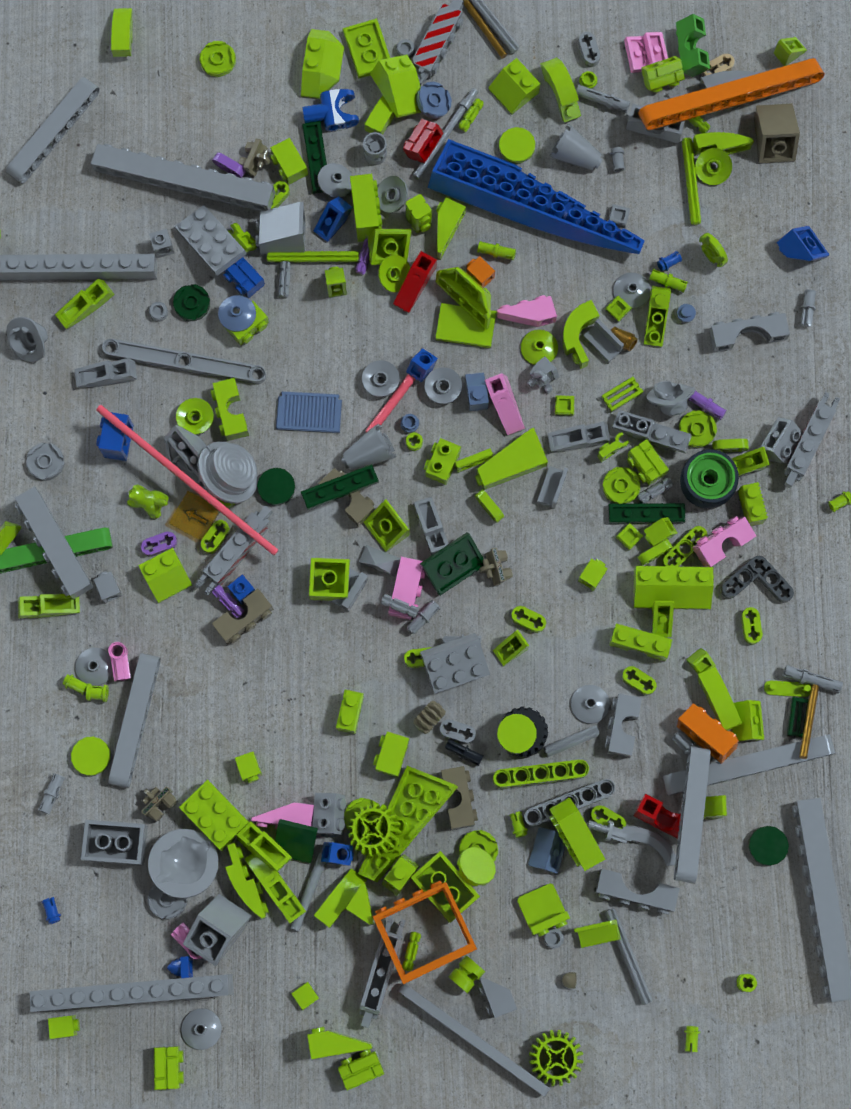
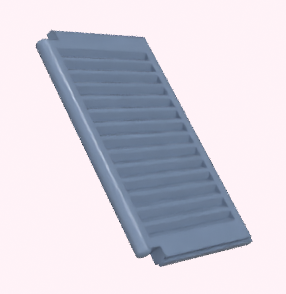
M282 391V396H278L276 430L340 433L342 400L338 399L339 394Z

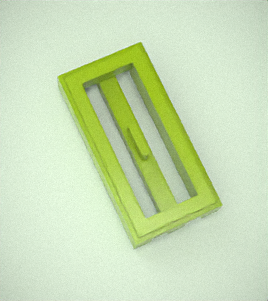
M633 376L603 394L601 398L609 410L613 412L643 394L644 391L639 387L638 382L636 383ZM632 383L631 387L617 394L613 398L609 400L607 399L608 397L612 396L613 394L617 393L618 391ZM636 389L637 392L623 399L614 406L611 405V403L615 402L619 398Z
M491 448L456 461L455 468L459 473L487 462L493 457Z

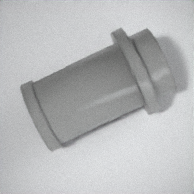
M622 147L612 148L610 152L614 172L625 170L623 159L625 152L622 150Z

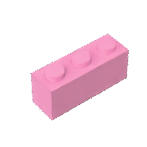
M401 557L392 599L396 598L408 603L409 606L418 607V604H415L416 598L421 596L423 587L419 584L421 578L424 579L426 575L420 565L423 561ZM391 606L389 607V616L407 620L412 619L407 613L403 614L391 609Z

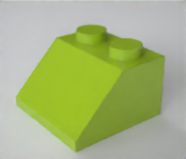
M516 58L501 70L488 89L512 115L539 94L540 82Z
M173 548L138 565L158 603L193 586Z
M311 558L310 600L331 601L348 598L350 559Z

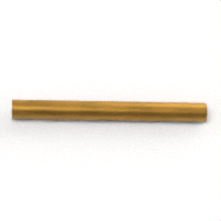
M463 0V5L501 59L505 58L507 53L469 0Z
M815 684L811 685L799 755L801 759H807L819 689V686Z

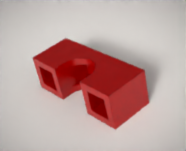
M645 794L640 800L633 816L678 839L681 813L677 814L665 809L662 806L663 802Z

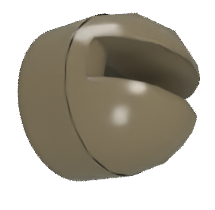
M568 972L563 976L562 982L565 987L576 989V972Z

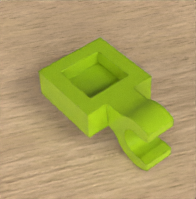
M238 223L231 224L230 226L233 230H228V232L242 246L245 252L256 250V241L249 232H243Z
M622 432L616 435L613 443L610 445L606 443L599 448L600 451L597 457L601 463L617 453L621 448L627 447L629 444L628 440L624 443L619 441V438L623 436Z

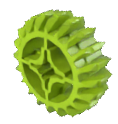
M368 803L366 809L362 806L360 807L361 813L354 812L356 818H350L349 820L353 825L348 826V829L352 831L348 834V837L353 838L350 843L353 846L356 845L355 850L361 851L363 855L368 853L370 857H373L375 853L377 856H381L382 850L388 853V846L395 848L392 842L393 840L399 841L395 834H400L401 831L396 829L400 826V822L396 821L398 816L392 814L393 810L391 808L387 809L386 805L382 804L380 806L378 803H374L372 807ZM373 815H381L373 821L367 820V818ZM387 822V824H388V831H387V834L385 835L384 832H383V830H384V827L386 826L385 823ZM362 824H363L364 827H365V831H364V833L362 834L363 837L361 838V833H360V832H361V827H362ZM369 825H371L372 827H375V829H376V831L379 833V835L376 834V833H373V830H371L372 828H371ZM376 838L381 840L377 844L367 845L369 841L372 842Z
M550 1030V1037L547 1038V1035L542 1033L543 1041L538 1037L535 1039L539 1043L538 1047L534 1044L531 1045L536 1052H529V1056L535 1057V1060H530L529 1064H536V1067L532 1068V1072L540 1071L536 1076L538 1079L543 1075L545 1076L543 1083L546 1084L551 1079V1086H555V1080H558L559 1085L563 1086L562 1079L565 1078L566 1082L570 1083L569 1075L573 1078L577 1077L573 1073L574 1069L579 1072L581 1071V1068L576 1065L577 1063L583 1064V1060L577 1059V1056H582L583 1052H576V1049L581 1047V1045L578 1043L573 1046L572 1043L576 1040L575 1037L567 1040L569 1033L566 1032L561 1037V1030H558L557 1036H554L553 1030ZM551 1041H562L565 1043L558 1050H552L547 1045ZM569 1048L573 1057L570 1067L564 1061V1055ZM542 1049L548 1054V1061L543 1068L539 1059ZM549 1050L552 1053H555L556 1055L560 1053L561 1057L559 1058H561V1062L564 1065L556 1061L554 1063H551V1059L553 1058L551 1057ZM554 1066H560L566 1071L560 1075L547 1073Z

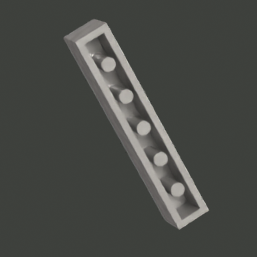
M33 487L15 497L17 511L20 515H25L27 520L24 523L29 531H34L36 536L33 539L38 547H43L45 552L42 555L47 563H52L54 567L52 572L56 579H61L64 584L61 588L65 595H70L75 599L94 588L37 488Z

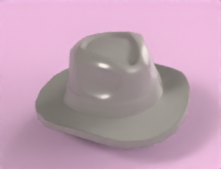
M18 317L8 323L6 329L7 342L14 354L28 362L38 361L45 356L44 343L47 341L48 336L43 326L27 317Z
M661 381L654 385V389L646 397L650 403L659 406L664 414L668 416L679 415L688 408L687 399L694 394L695 387L672 383L671 381Z

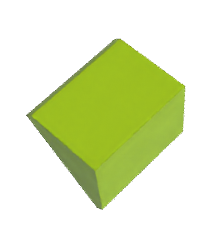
M374 229L368 237L370 264L380 265L390 255H399L407 260L411 229Z
M387 499L363 522L385 552L410 536L409 528Z
M361 884L346 909L369 925H374L367 885Z

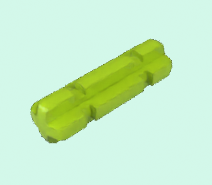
M478 98L474 100L473 105L470 106L463 117L464 119L459 123V129L464 132L469 129L470 124L473 123L484 105V102Z
M700 116L688 119L696 128L699 127L701 133H707L711 127L706 121L703 122L704 119Z
M413 931L410 934V942H408L404 957L406 959L402 965L403 970H413V960L415 961L419 946L417 944L421 938V934Z

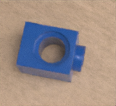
M422 348L410 361L406 373L422 382L433 371L438 358Z
M243 574L227 586L241 605L244 604L243 599L255 591Z
M334 842L323 843L321 862L351 866L354 857L353 846ZM338 850H340L341 856L339 859L337 857Z

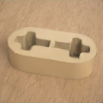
M730 54L720 55L710 61L709 70H714V73L731 71L735 62L734 57ZM723 60H724L725 62H728V61H729V65H728V66H727L726 64L722 65ZM705 71L702 73V76L710 75L712 73H707V71Z

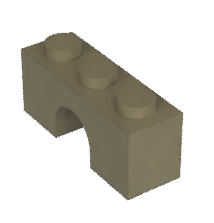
M334 468L318 485L345 475L342 470L338 472ZM361 490L347 495L351 498V503L345 509V514L357 527L361 526L375 510L373 507L375 505L369 497L364 498L360 494Z
M256 589L243 599L248 607V613L243 619L236 620L226 612L212 623L227 645L230 642L232 644L237 642L243 632L251 631L257 626L256 623L259 620H265L272 614L271 611L274 610L272 605L259 589Z
M464 766L441 770L442 780L457 785L458 788L455 791L461 795L462 799L458 807L448 809L451 830L475 826L474 821H478L476 809L472 810L471 802L474 801L473 790L468 789L467 782H471L469 770L465 771Z

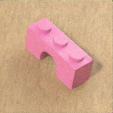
M734 516L727 520L728 524L724 527L719 526L712 530V535L709 537L704 536L697 541V545L692 548L704 567H712L726 557L722 550V543L726 538L730 539L734 546H743L756 537L746 517Z

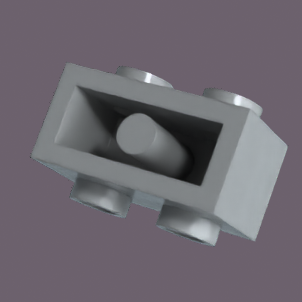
M778 417L760 447H765L767 457L771 461L785 464L803 432L793 420Z
M315 793L313 827L318 828L317 834H343L345 826L344 810L346 808L345 795Z

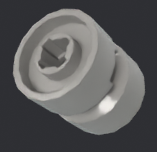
M370 133L363 140L364 158L368 163L378 165L383 163L387 157V142L380 133Z

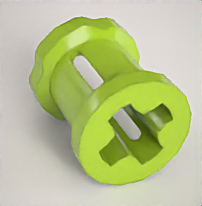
M88 683L86 700L97 699L107 702L109 686H93Z
M741 974L736 979L737 988L743 992H752L757 987V980L751 974ZM743 979H750L748 982L750 987H743Z

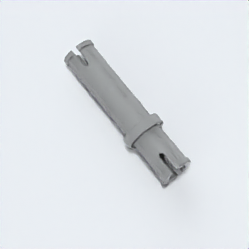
M580 84L576 89L579 97L603 104L609 109L614 108L625 113L629 109L630 101L617 98L614 94H605Z
M786 665L784 668L783 677L799 681L800 684H815L819 688L838 694L842 690V681L808 672L807 669H797Z

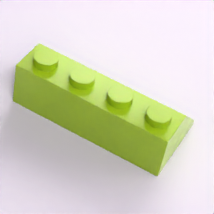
M636 566L634 569V608H652L654 600L674 601V609H711L714 587L713 567Z

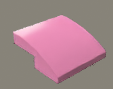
M646 32L643 36H628L624 39L631 73L642 72L641 67L668 58L662 32Z

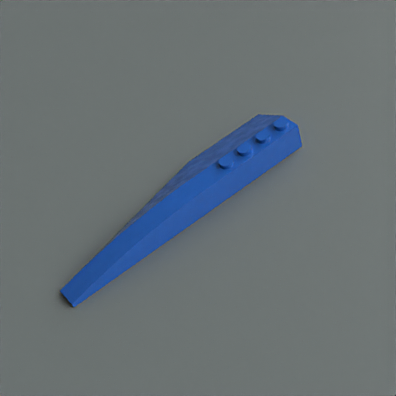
M448 139L432 170L427 188L517 223L566 239L622 252L640 254L645 240L626 229L621 230L617 228L616 223L611 220L605 221L599 217L600 214L596 211L590 212L585 209L586 206L562 191H554L550 184L546 182L542 184L535 180L536 176L531 173L525 174L521 171V167Z

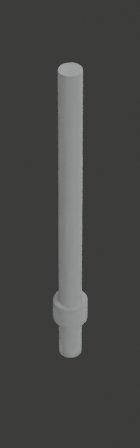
M472 88L467 97L462 99L459 104L460 107L443 130L444 134L425 164L420 163L413 173L414 178H420L462 115L472 106L471 102L478 94L475 88Z

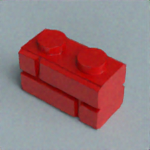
M421 119L418 125L414 127L410 138L405 141L403 150L408 158L425 164L444 133L437 123Z

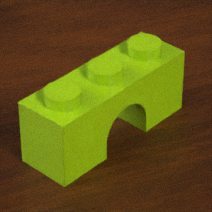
M235 378L213 383L214 389L211 390L213 401L217 400L218 407H215L217 418L222 420V425H219L221 435L226 436L227 441L249 436L244 414L234 415L228 412V408L232 403L241 401Z
M616 623L609 646L626 651H640L647 654V657L666 661L673 639Z

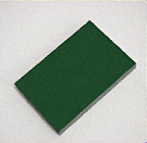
M466 532L421 562L420 565L437 594L441 596L483 567L482 560L484 558L470 533Z

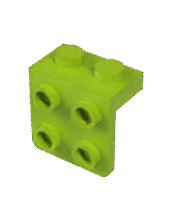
M551 883L517 899L532 935L537 934L538 937L549 933L548 928L556 926L558 929L567 925L566 920L570 919L554 885Z

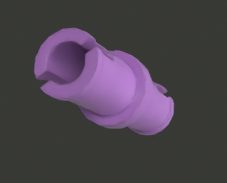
M696 390L688 399L701 407L702 411H707L718 418V420H721L727 411L715 404L713 399L706 398Z

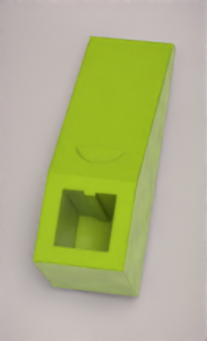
M651 286L644 344L663 346L671 296L670 288Z

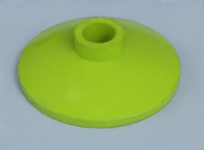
M709 148L698 156L695 164L696 174L702 182L708 185H719L729 178L732 172V160L724 150ZM711 163H717L718 167L716 169H712Z
M390 255L381 262L378 276L381 285L390 292L400 291L410 270L407 260L399 255Z
M533 330L526 334L521 342V353L524 359L532 365H535L543 357L552 362L558 352L556 338L545 330ZM542 343L543 347L538 348L536 344Z
M200 398L185 400L180 404L176 412L178 426L195 435L206 432L211 427L214 419L212 407L208 402ZM194 416H199L197 421L192 420Z

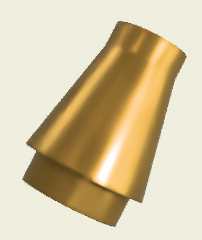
M616 326L611 329V332L624 344V350L631 351L637 344L638 339L635 337V334L619 329Z

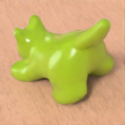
M137 484L128 491L130 499L127 500V504L130 507L143 508L151 518L156 519L161 516V508L168 505L169 498L167 494L161 491H149Z

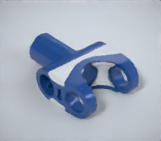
M335 89L322 92L320 94L321 104L302 107L305 123L324 121L327 131H339L356 126L359 123V117L346 114L340 110L342 105L355 99L354 91L350 89Z

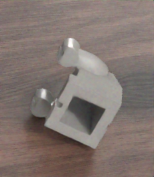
M543 357L531 370V379L527 384L530 388L536 384L539 388L544 387L545 392L549 394L553 390L549 382L552 379L556 380L559 378L557 368L546 357Z

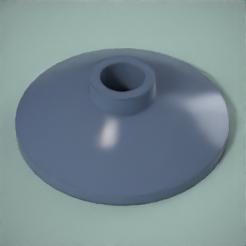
M234 295L221 303L218 316L221 324L226 329L240 332L248 329L253 324L256 318V309L252 301L247 297ZM234 309L240 310L237 314L233 313Z

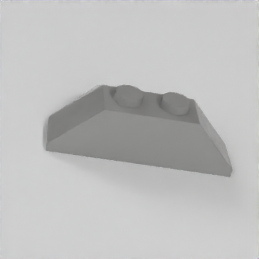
M175 425L164 437L168 460L209 492L202 483L198 473V458L201 451L207 445L199 436Z

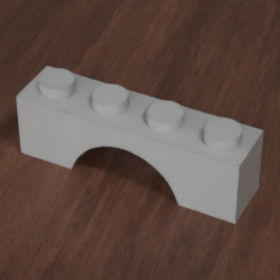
M779 312L770 313L765 317L756 315L747 320L738 318L730 323L716 322L709 331L713 352L732 350L736 338L746 332L758 333L768 343L787 340L790 335L786 314H779Z
M600 869L595 893L599 894V898L610 900L613 897L619 899L618 903L630 905V902L638 904V908L649 910L650 907L657 908L658 913L669 915V911L675 912L680 888L659 883L648 894H636L625 886L621 873Z

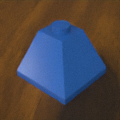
M810 226L791 229L776 242L780 252L787 258L814 261L829 256V253Z

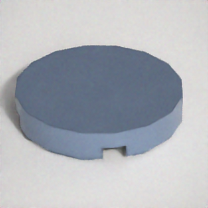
M427 82L419 88L416 95L418 108L427 117L441 118L451 108L452 100L450 93L440 83Z

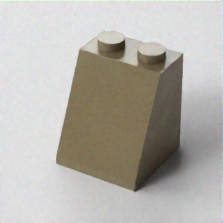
M793 104L756 106L754 124L758 162L795 161L800 131Z

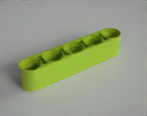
M571 760L500 769L493 776V784L497 788L503 789L584 778L588 774L589 766L584 760ZM575 765H582L585 772L577 774L574 770ZM555 768H564L565 775L562 777L557 776ZM536 770H544L546 777L538 779L535 775ZM517 772H524L527 779L523 782L516 779ZM504 774L507 777V782L504 784L498 783L496 780L497 775Z

